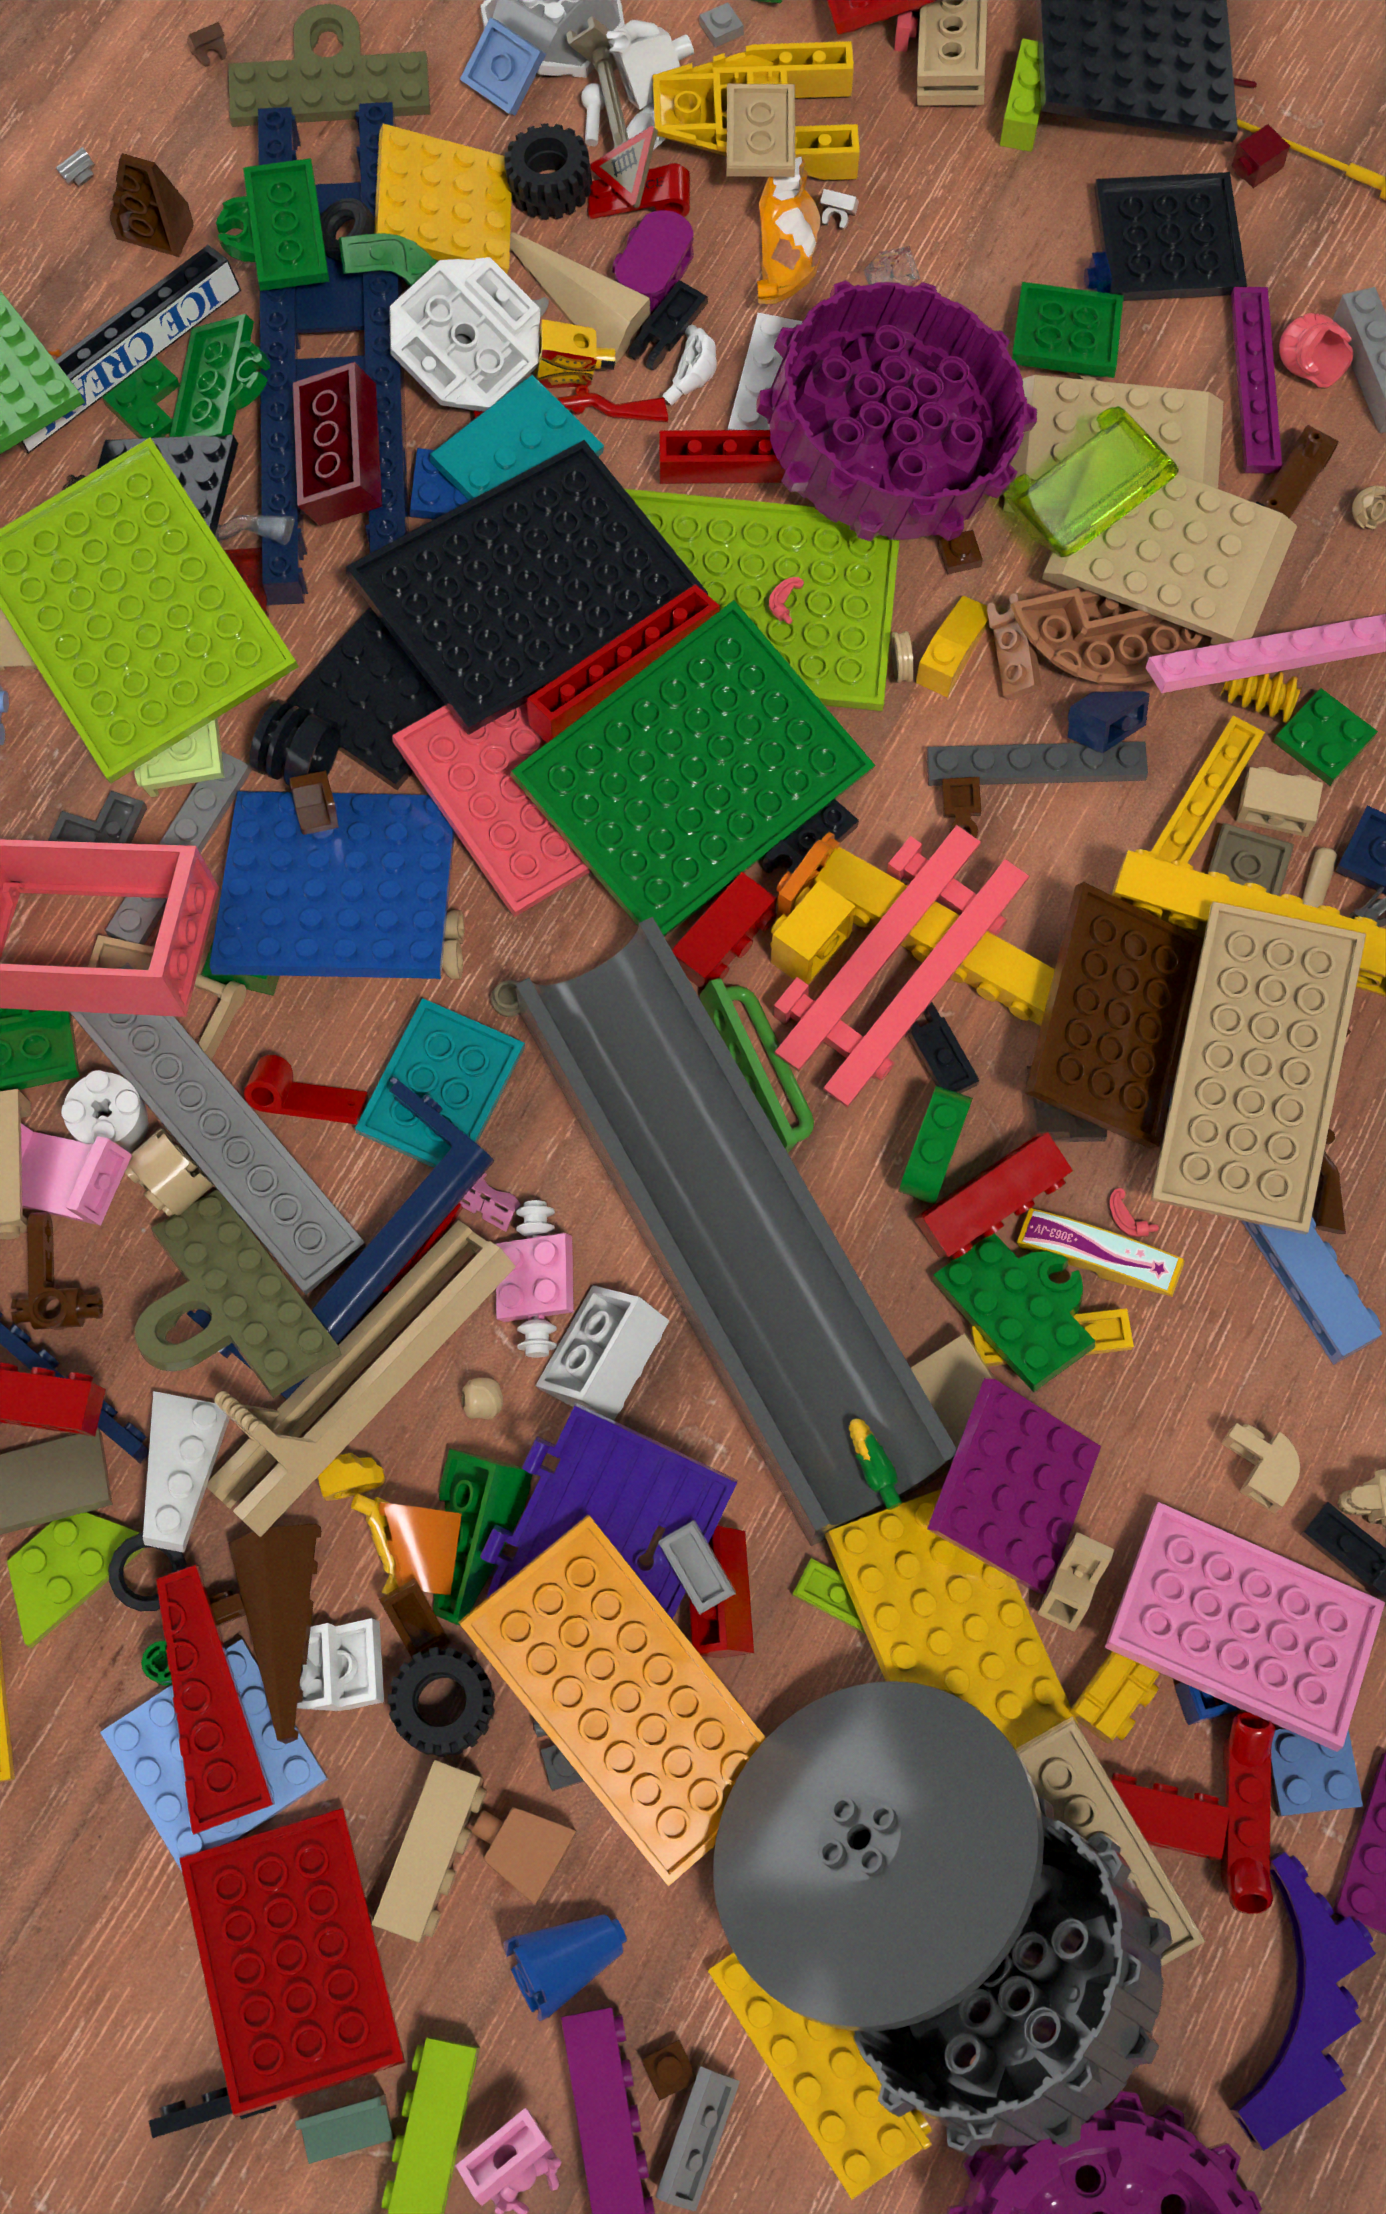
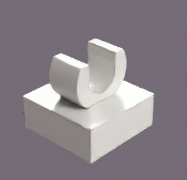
M823 189L820 201L821 205L826 208L822 214L823 224L828 225L830 216L838 213L841 215L839 227L845 230L849 223L847 213L856 215L859 204L857 197Z

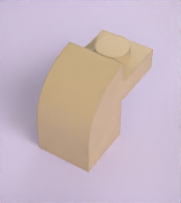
M1236 1423L1228 1431L1221 1444L1255 1465L1240 1492L1272 1513H1276L1284 1506L1297 1484L1300 1474V1461L1297 1451L1291 1441L1281 1432L1276 1434L1268 1443L1263 1440L1265 1436L1258 1429L1247 1424L1241 1426Z
M1076 1532L1071 1543L1066 1545L1055 1575L1049 1584L1046 1594L1043 1596L1037 1614L1075 1632L1089 1608L1095 1587L1109 1565L1114 1549Z

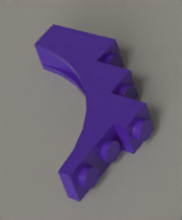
M1286 1852L1276 1853L1270 1857V1876L1281 1894L1292 1927L1297 1960L1295 1999L1288 2029L1274 2060L1256 2085L1229 2109L1254 2148L1265 2151L1347 2091L1340 2080L1344 2077L1340 2066L1330 2054L1323 2055L1321 2051L1362 2022L1355 2012L1359 2008L1356 2000L1344 1986L1339 1988L1336 1983L1376 1955V1952L1370 1945L1373 1942V1938L1364 1924L1358 1919L1353 1921L1351 1916L1339 1917L1333 1921L1330 1916L1334 1914V1911L1329 1902L1320 1892L1314 1894L1305 1881L1308 1873L1304 1866L1294 1855L1289 1857Z

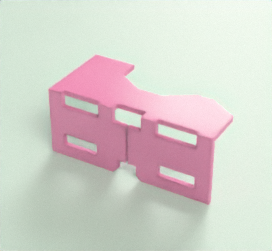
M484 1173L472 1187L475 1190V1194L469 1191L463 1198L470 1202V1205L463 1201L459 1203L462 1204L463 1208L472 1213L480 1211L483 1213L482 1218L507 1232L512 1216L521 1204L514 1195L496 1191L489 1187L484 1180L487 1174ZM481 1193L490 1197V1202H488L487 1200L484 1201V1199L480 1197ZM495 1203H498V1204H500L501 1206L507 1208V1209H508V1212H506V1211L502 1210L501 1208L495 1206ZM491 1216L496 1217L504 1223L501 1224L497 1222L496 1220L492 1219Z

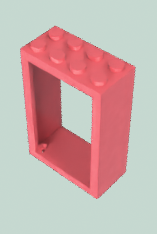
M0 839V960L20 893L168 898L149 970L0 964V1008L186 1017L219 891V886L197 846Z

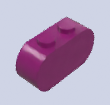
M667 210L654 211L645 215L638 228H632L623 254L618 253L613 262L612 273L615 274V281L649 297L650 314L655 311L678 280H681L694 257V234L687 219L676 212Z

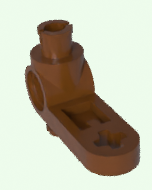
M48 1212L30 1213L27 1223L28 1299L16 1298L12 1300V1309L23 1310L22 1312H11L13 1323L30 1322L34 1330H63L71 1327H83L85 1319L88 1318L101 1319L103 1317V1309L92 1307L103 1305L101 1293L84 1295L82 1288H54L52 1219ZM58 1299L61 1303V1311L57 1317L49 1319L46 1314L47 1305L50 1301Z

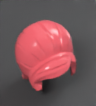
M1307 313L1294 319L1285 328L1279 344V354L1284 366L1292 374L1314 382L1319 388H1328L1351 365L1353 349L1348 343H1350L1352 338L1344 328L1330 317L1319 313Z

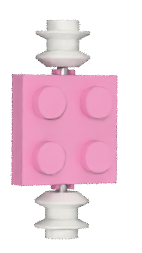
M540 1200L527 1201L524 1203V1207L516 1210V1214L524 1218V1223L517 1226L516 1231L527 1237V1239L496 1243L516 1266L496 1287V1319L502 1322L528 1319V1321L517 1328L518 1332L525 1334V1341L518 1344L517 1348L525 1351L527 1357L533 1358L549 1356V1350L557 1348L556 1343L549 1341V1334L555 1332L557 1328L546 1321L545 1316L574 1312L572 1236L567 1233L549 1235L555 1230V1226L547 1223V1217L552 1216L555 1210L547 1207V1203Z

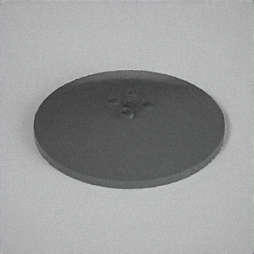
M898 1681L855 1685L826 1695L797 1711L780 1724L762 1742L746 1763L728 1796L716 1836L713 1860V1883L716 1905L725 1935L740 1964L766 1993L788 2009L811 2021L833 2028L851 2031L897 2029L924 2021L959 2003L976 1990L1008 1955L1021 1934L1034 1904L1043 1865L1044 1835L1040 1805L1031 1776L1008 1738L984 1714L955 1695L934 1687ZM862 1830H870V1843L864 1849L855 1850L853 1846L855 1836Z

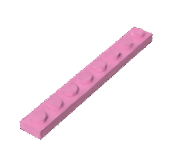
M1386 614L1152 656L1148 659L1146 669L1160 692L1166 693L1386 652Z

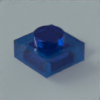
M1106 251L1092 253L1089 268L1084 270L1086 289L1102 293L1110 292L1112 276Z

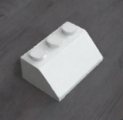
M592 1285L535 1386L572 1407L578 1403L614 1421L617 1414L622 1410L624 1402L636 1380L641 1376L652 1351L660 1342L669 1320L640 1297Z

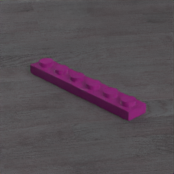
M1233 287L1231 303L1244 473H1278L1282 467L1268 287Z

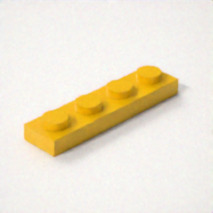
M1127 1308L1075 1314L1073 1316L1096 1341L1095 1348L1086 1355L1132 1350L1134 1347ZM972 1326V1343L987 1367L1007 1364L978 1332L975 1326Z

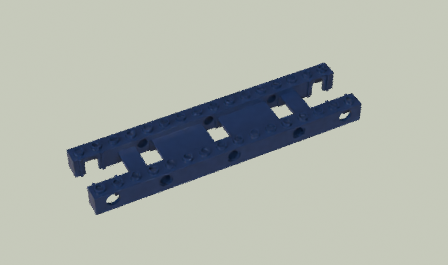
M393 102L359 104L356 120L360 137V147H357V156L361 172V182L316 184L320 217L332 203L344 198H354L364 203L375 219L379 132L382 124L396 127ZM292 107L258 109V165L298 160L296 151H298V146H301V140ZM326 255L329 282L260 291V350L266 354L270 362V369L266 371L260 369V373L268 379L266 386L261 392L262 581L269 605L304 604L305 594H308L303 569L299 564V560H304V555H307L303 525V514L306 513L297 505L293 382L355 362L376 383L382 507L369 510V524L366 525L370 553L409 533L404 367L391 355L389 310L390 305L402 295L401 277L392 272L370 271L343 274L342 261L335 260ZM364 330L365 356L297 358V349H301V333Z

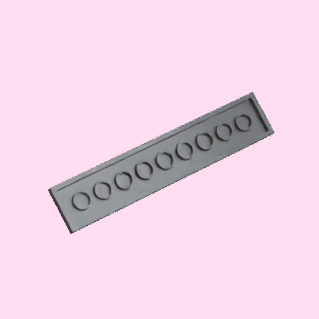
M127 962L125 965H123V966H122L121 968H119V969H133V968H132V966ZM70 1012L120 1074L134 1086L141 1099L305 1295L366 1247L363 1239L174 1016Z

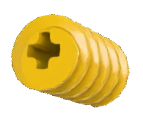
M1278 671L1272 679L1269 678L1270 673L1225 681L1220 696L1225 690L1228 691V703L1231 704L1239 695L1242 696V708H1246L1254 700L1255 712L1260 713L1268 705L1269 717L1271 718L1280 710H1283V722L1287 723L1294 710L1302 686L1299 689L1297 688L1296 676H1292L1284 684L1283 672Z

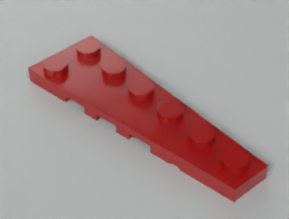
M193 1565L156 1579L163 1632L167 1643L166 1653L169 1672H171L174 1693L173 1703L175 1714H177L180 1735L179 1745L181 1756L183 1757L186 1778L185 1788L193 1835L275 1804L198 1565Z

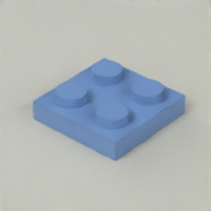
M490 17L460 80L507 113L516 115L546 53L498 20Z
M1287 1729L1275 1730L1271 1748V1783L1277 1817L1363 1806L1349 1729L1344 1746L1338 1752Z

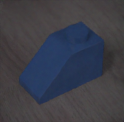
M1145 691L1092 692L1070 706L1067 717L1069 722L1067 738L1100 753L1106 752L1146 725L1150 694Z

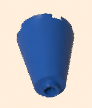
M606 1914L513 1936L504 1942L506 1957L512 1954L515 1955L517 1964L511 1968L514 1979L531 2012L538 2010L537 2019L542 2021L554 2014L623 1954L622 1944L627 1942V1938L617 1918L610 1920Z

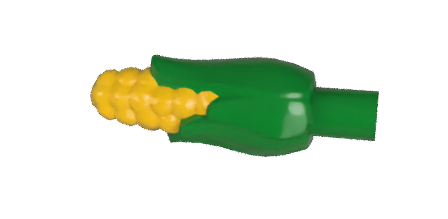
M853 1419L849 1425L850 1437L853 1439V1445L857 1453L855 1457L861 1464L866 1483L874 1492H880L888 1510L894 1509L902 1504L894 1487L898 1482L896 1469L886 1455L883 1445L880 1446L865 1421Z

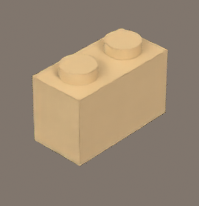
M1250 767L1242 785L1236 822L1308 837L1317 820L1323 782L1314 781L1306 775L1291 776L1277 773L1274 769L1268 767Z

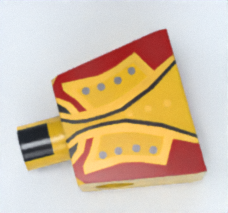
M551 320L541 321L539 331V363L535 368V378L544 387L568 388L586 384L590 386L595 369L614 370L615 348L597 347L596 330L590 327Z

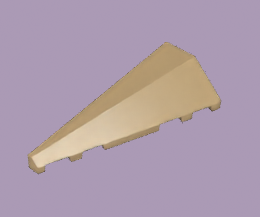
M512 232L510 234V252L513 251L523 263L527 273L532 274L537 279L544 293L571 324L590 327L596 330L597 347L615 348L616 365L631 347L630 338L650 316V298Z

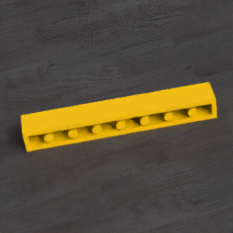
M841 847L835 848L827 860L826 866L821 869L818 877L814 880V885L820 879L856 906L853 923L859 927L866 928L868 926L871 929L875 928L908 886ZM935 901L901 943V946L911 951L912 955L923 963L960 915ZM987 931L950 979L957 983H967L974 987L977 993L984 999L991 1002L998 1001L1007 1006L1009 1011L1017 1018L1025 1021L1031 1020L1041 1026L1055 969Z

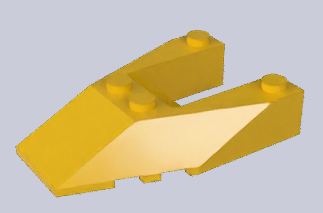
M852 41L751 44L746 46V51L728 57H725V53L713 56V61L693 67V63L654 74L655 128L658 130L657 136L727 157V84H795V98L851 96L854 72ZM858 124L795 126V158H803L805 161L804 170L807 172V176L821 180L857 179L860 154Z

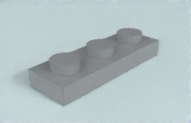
M700 2066L655 2198L665 2203L696 2212L740 2083L739 2080Z

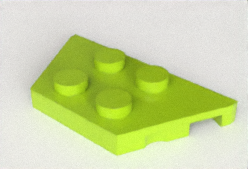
M84 1512L52 1521L7 1560L24 1643L29 1648H33L109 1581V1565L115 1550L126 1539L140 1532ZM145 1548L133 1552L126 1560L124 1567Z

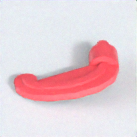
M799 577L788 578L775 587L770 595V611L779 621L784 620L787 624L792 623V618L789 616L790 611L784 603L794 587L797 589L803 587V579Z
M1118 1188L1112 1192L1109 1207L1114 1222L1122 1232L1128 1236L1144 1237L1149 1236V1232L1159 1230L1157 1224L1148 1225L1147 1221L1135 1222L1122 1202L1126 1195L1124 1189Z

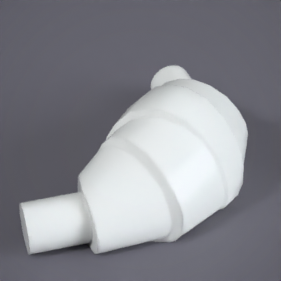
M689 325L685 331L688 339L685 343V349L681 356L678 370L672 380L674 384L662 395L671 405L683 394L687 395L696 388L703 387L716 371L715 342L707 335L704 329L697 328L695 325Z

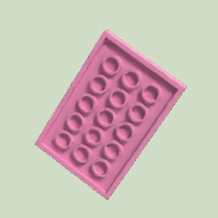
M1158 1502L1151 1514L1105 1648L1338 1752L1344 1746L1385 1602Z

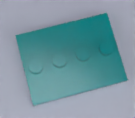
M531 375L430 454V462L470 501L583 440L588 443L598 457L603 453L604 445L546 387Z
M422 998L355 1127L356 1134L435 1168L450 1151L451 1147L394 1099L395 1096L389 1091L393 1087V1084L390 1082L392 1077L404 1084L421 1099L425 1094L431 1097L443 1108L439 1114L477 1144L525 1049V1043Z

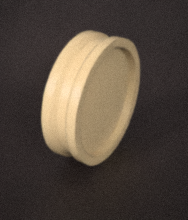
M903 631L900 634L893 632L891 636V655L896 683H901L902 681L912 682L913 654L910 635L908 631Z

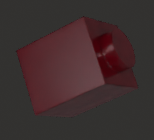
M1267 124L1237 145L1231 167L1235 170L1238 177L1244 179L1252 188H1255L1283 169L1290 145Z

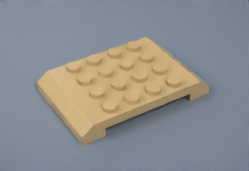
M1032 375L1023 378L1024 395L1027 397V403L1037 409V422L1032 430L1023 432L1024 436L1021 445L1010 463L1018 473L1009 491H1005L1003 511L1038 515L1039 508L1070 511L1096 450H1116L1218 489L1224 401L1212 393Z
M1096 450L1042 579L1069 590L1081 587L1212 638L1210 644L1213 645L1251 639L1297 525L1281 512L1116 450Z

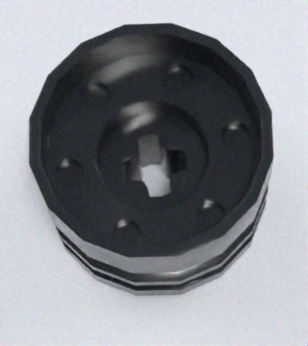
M280 699L276 700L265 711L254 734L250 749L249 764L251 769L260 774H267L268 777L276 780L284 776L287 785H290L289 778L326 771L328 777L339 750L341 741L340 724L315 713L307 717L305 709L297 706L292 707V704Z

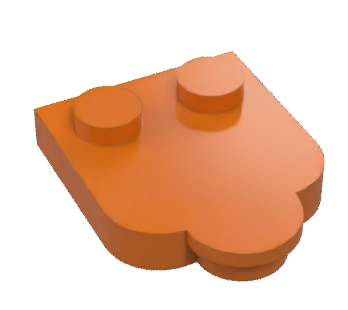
M828 832L821 840H818L792 874L788 871L780 880L776 888L779 892L776 899L778 919L783 914L786 916L790 915L796 908L794 903L799 894L806 887L813 888L815 878L818 877L821 869L826 866V862L835 848L838 849L840 847V842L834 839L835 835Z

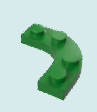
M378 233L339 237L343 274L370 271L392 272L404 279L408 286L411 287L437 263L417 243L402 236Z

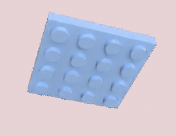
M243 1639L225 1650L272 1793L274 1805L193 1835L185 1788L186 1778L183 1757L181 1756L179 1745L180 1735L177 1714H175L173 1703L174 1693L172 1685L100 1732L181 1872L179 1858L240 1840L329 1780L296 1725L295 1729L299 1732L297 1740L288 1744L277 1741L259 1665Z

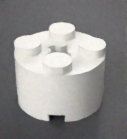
M101 1070L90 1072L70 1089L61 1110L67 1129L76 1141L84 1144H94L97 1136L112 1140L131 1153L140 1146L148 1132L149 1122L145 1103L127 1079L114 1073Z

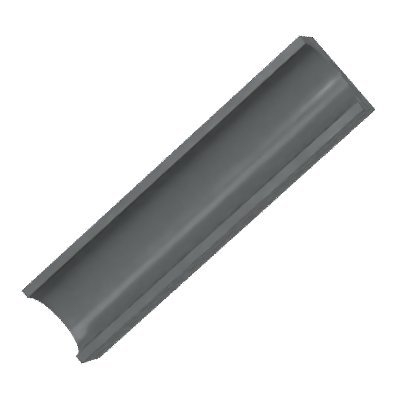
M651 917L640 922L636 934L621 951L608 961L581 976L552 985H537L530 978L517 983L516 990L523 1021L810 1545L813 1546L826 1539L825 1534L829 1530L867 1517L886 1506L880 1492H874L867 1485L861 1464L855 1457L857 1453L849 1431V1425L853 1419L864 1420L880 1446L883 1445L886 1455L897 1472L898 1482L894 1487L900 1498L948 1473L957 1448L654 918Z

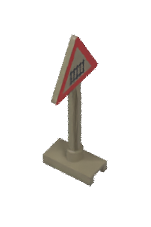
M591 16L587 19L588 29L579 35L572 30L566 33L568 45L594 64L595 70L598 71L615 145L612 151L592 162L590 168L627 202L638 208L641 203L658 130L650 126L631 139H628L613 72L618 67L613 53L609 52V49H611L609 41L612 39L607 38V32L610 30Z

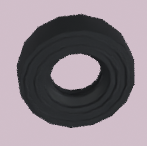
M344 198L332 203L320 217L325 253L327 256L338 261H342L336 233L342 224L351 219L355 220L354 227L347 236L374 234L375 219L373 214L364 203L354 198Z

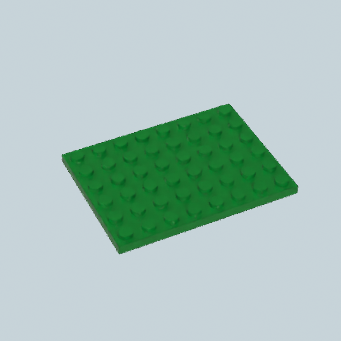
M733 600L511 770L510 776L635 924L639 927L640 922L653 917L665 937L731 884L741 872H746L781 840H785L810 818L873 770L875 764L736 601Z

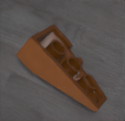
M122 153L119 158L116 176L117 186L112 200L114 204L109 217L116 239L180 257L194 227L187 201L155 162Z

